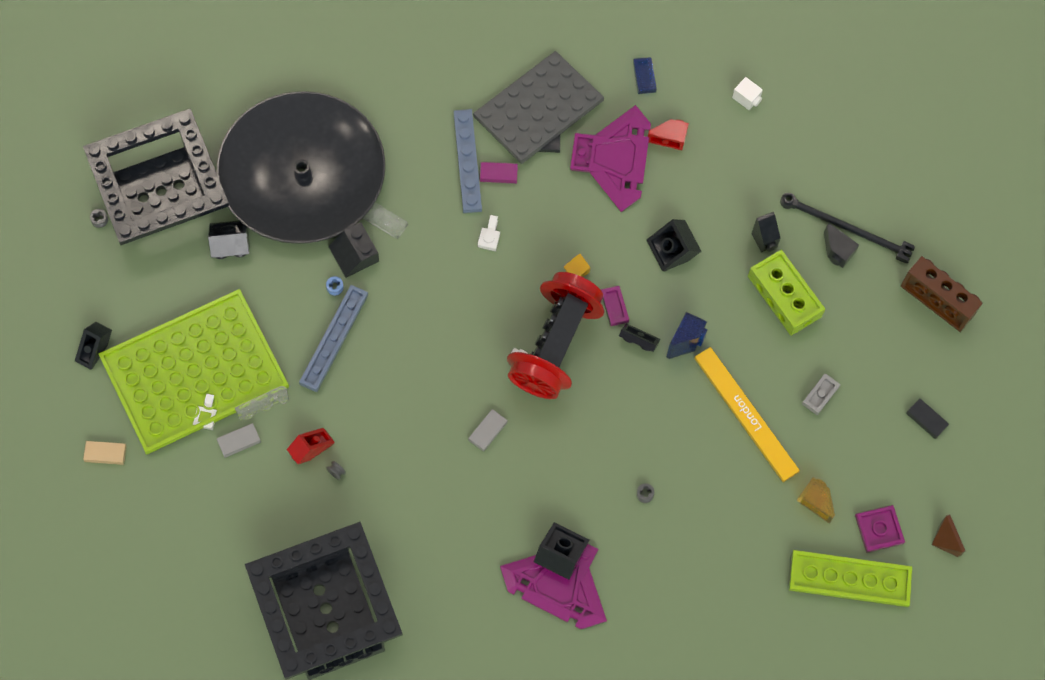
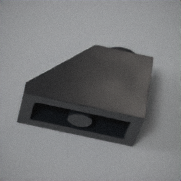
M774 212L756 218L751 233L761 253L766 250L770 252L776 249L781 239Z
M828 223L824 231L827 256L833 264L843 268L856 253L859 244Z
M94 322L86 327L81 337L75 362L90 370L93 369L100 358L99 353L105 351L108 346L112 330L98 322Z

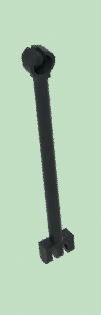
M784 193L781 197L780 204L783 208L799 209L898 253L896 260L903 263L909 262L910 259L908 257L912 256L911 251L915 249L914 245L903 241L902 245L899 246L803 204L792 193Z

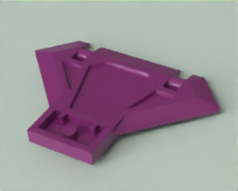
M635 105L596 135L575 133L570 170L590 173L620 212L641 198L642 191L637 190V184H643L649 137L644 136V131L650 130L651 123ZM633 129H637V135H632ZM625 182L630 183L629 189L625 188Z
M589 544L587 545L570 580L534 563L536 555L500 566L507 591L513 595L517 590L524 593L521 598L522 600L567 623L570 617L577 620L575 627L579 629L607 622L590 571V566L598 552L597 548ZM522 579L529 582L528 586L521 583ZM575 607L582 609V613L575 611Z

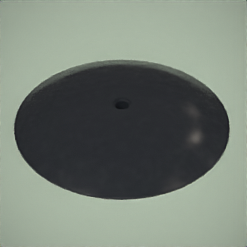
M290 92L276 95L257 103L235 121L221 144L217 160V175L229 202L228 208L242 224L255 233L275 241L305 244L327 240L341 234L344 230L357 224L370 211L381 192L384 182L385 155L382 142L371 122L349 103L331 95L318 92ZM302 168L306 169V170L303 171V172H299V171H298L299 169H302Z

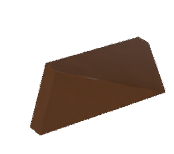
M949 514L942 520L932 545L959 557L965 552V548Z

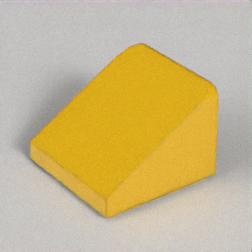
M581 254L575 256L564 266L566 272L581 277L590 273V266Z

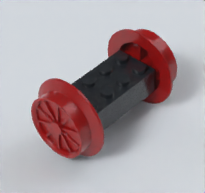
M557 272L554 274L552 281H545L540 286L542 295L553 306L550 310L552 313L550 319L547 318L542 327L545 331L542 335H539L535 342L537 346L535 351H532L531 354L512 352L507 356V362L511 366L508 373L509 380L525 392L544 399H556L561 390L569 389L572 385L570 377L559 367L581 319H599L604 315V308L601 304L603 293L600 288L588 279L569 272Z

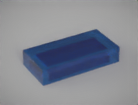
M652 58L633 59L638 94L656 93L657 87Z

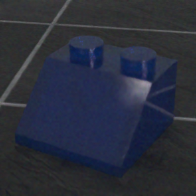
M686 312L670 342L666 357L671 359L694 352L697 346L701 347L708 331L705 328L707 321Z

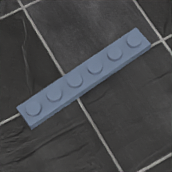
M472 109L455 110L454 123L463 213L482 212Z
M350 285L299 381L301 386L318 392L366 301L368 292Z

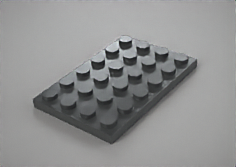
M554 51L475 111L473 117L516 160L523 164L545 145L603 102L604 96L559 53Z

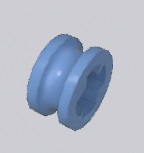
M333 276L327 280L326 288L328 293L334 296L342 293L344 286L341 278ZM333 283H337V285H340L337 286V289H333V287H330L333 286Z

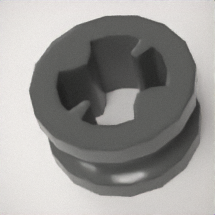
M95 209L91 212L90 220L94 227L102 228L106 226L108 217L104 210ZM101 215L103 219L96 221L95 217L99 218Z
M332 461V465L326 469L334 478L340 480V476L346 472L337 462Z
M641 484L637 489L638 500L642 503L652 501L655 492L654 488L650 484ZM643 489H647V492H651L648 494V497H644V494H640L643 493Z

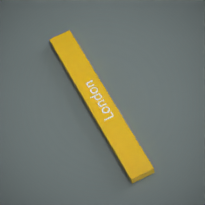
M709 347L696 355L695 361L781 481L785 482L799 473L800 470L713 349Z

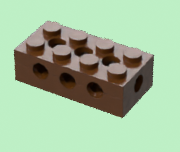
M923 256L908 271L900 286L960 333L983 304L977 295L968 292L961 283L955 282L945 271L938 269L931 260L925 259Z

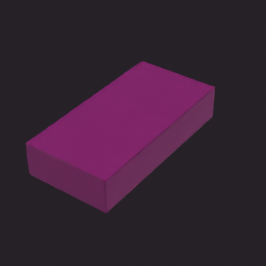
M481 162L480 182L517 184L518 164Z
M620 286L601 289L610 326L629 323V316Z

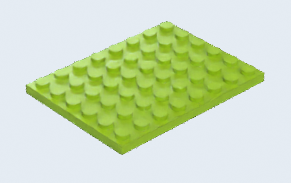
M240 289L99 353L101 361L146 455L204 428L203 426L213 421L215 423L289 388V384ZM206 394L214 395L212 407L204 405ZM198 406L204 407L206 410L215 409L217 410L216 415L211 417L212 413L200 412ZM199 415L198 422L200 423L193 425L194 418Z

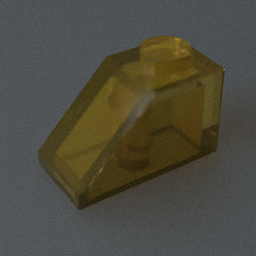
M813 477L797 501L830 523L835 516L830 489L824 481Z

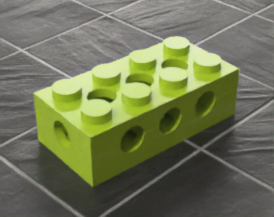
M782 249L750 268L748 278L790 336L822 318L825 307Z

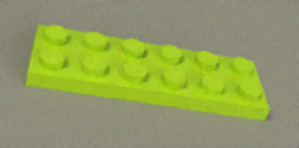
M793 550L789 591L909 607L912 566Z

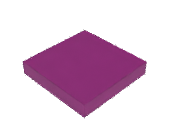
M894 505L855 514L866 553L905 543Z

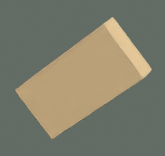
M86 441L83 460L84 462L124 465L127 446L123 443Z

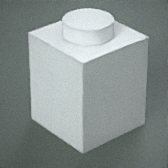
M745 77L734 89L732 98L750 110L761 102L763 89Z

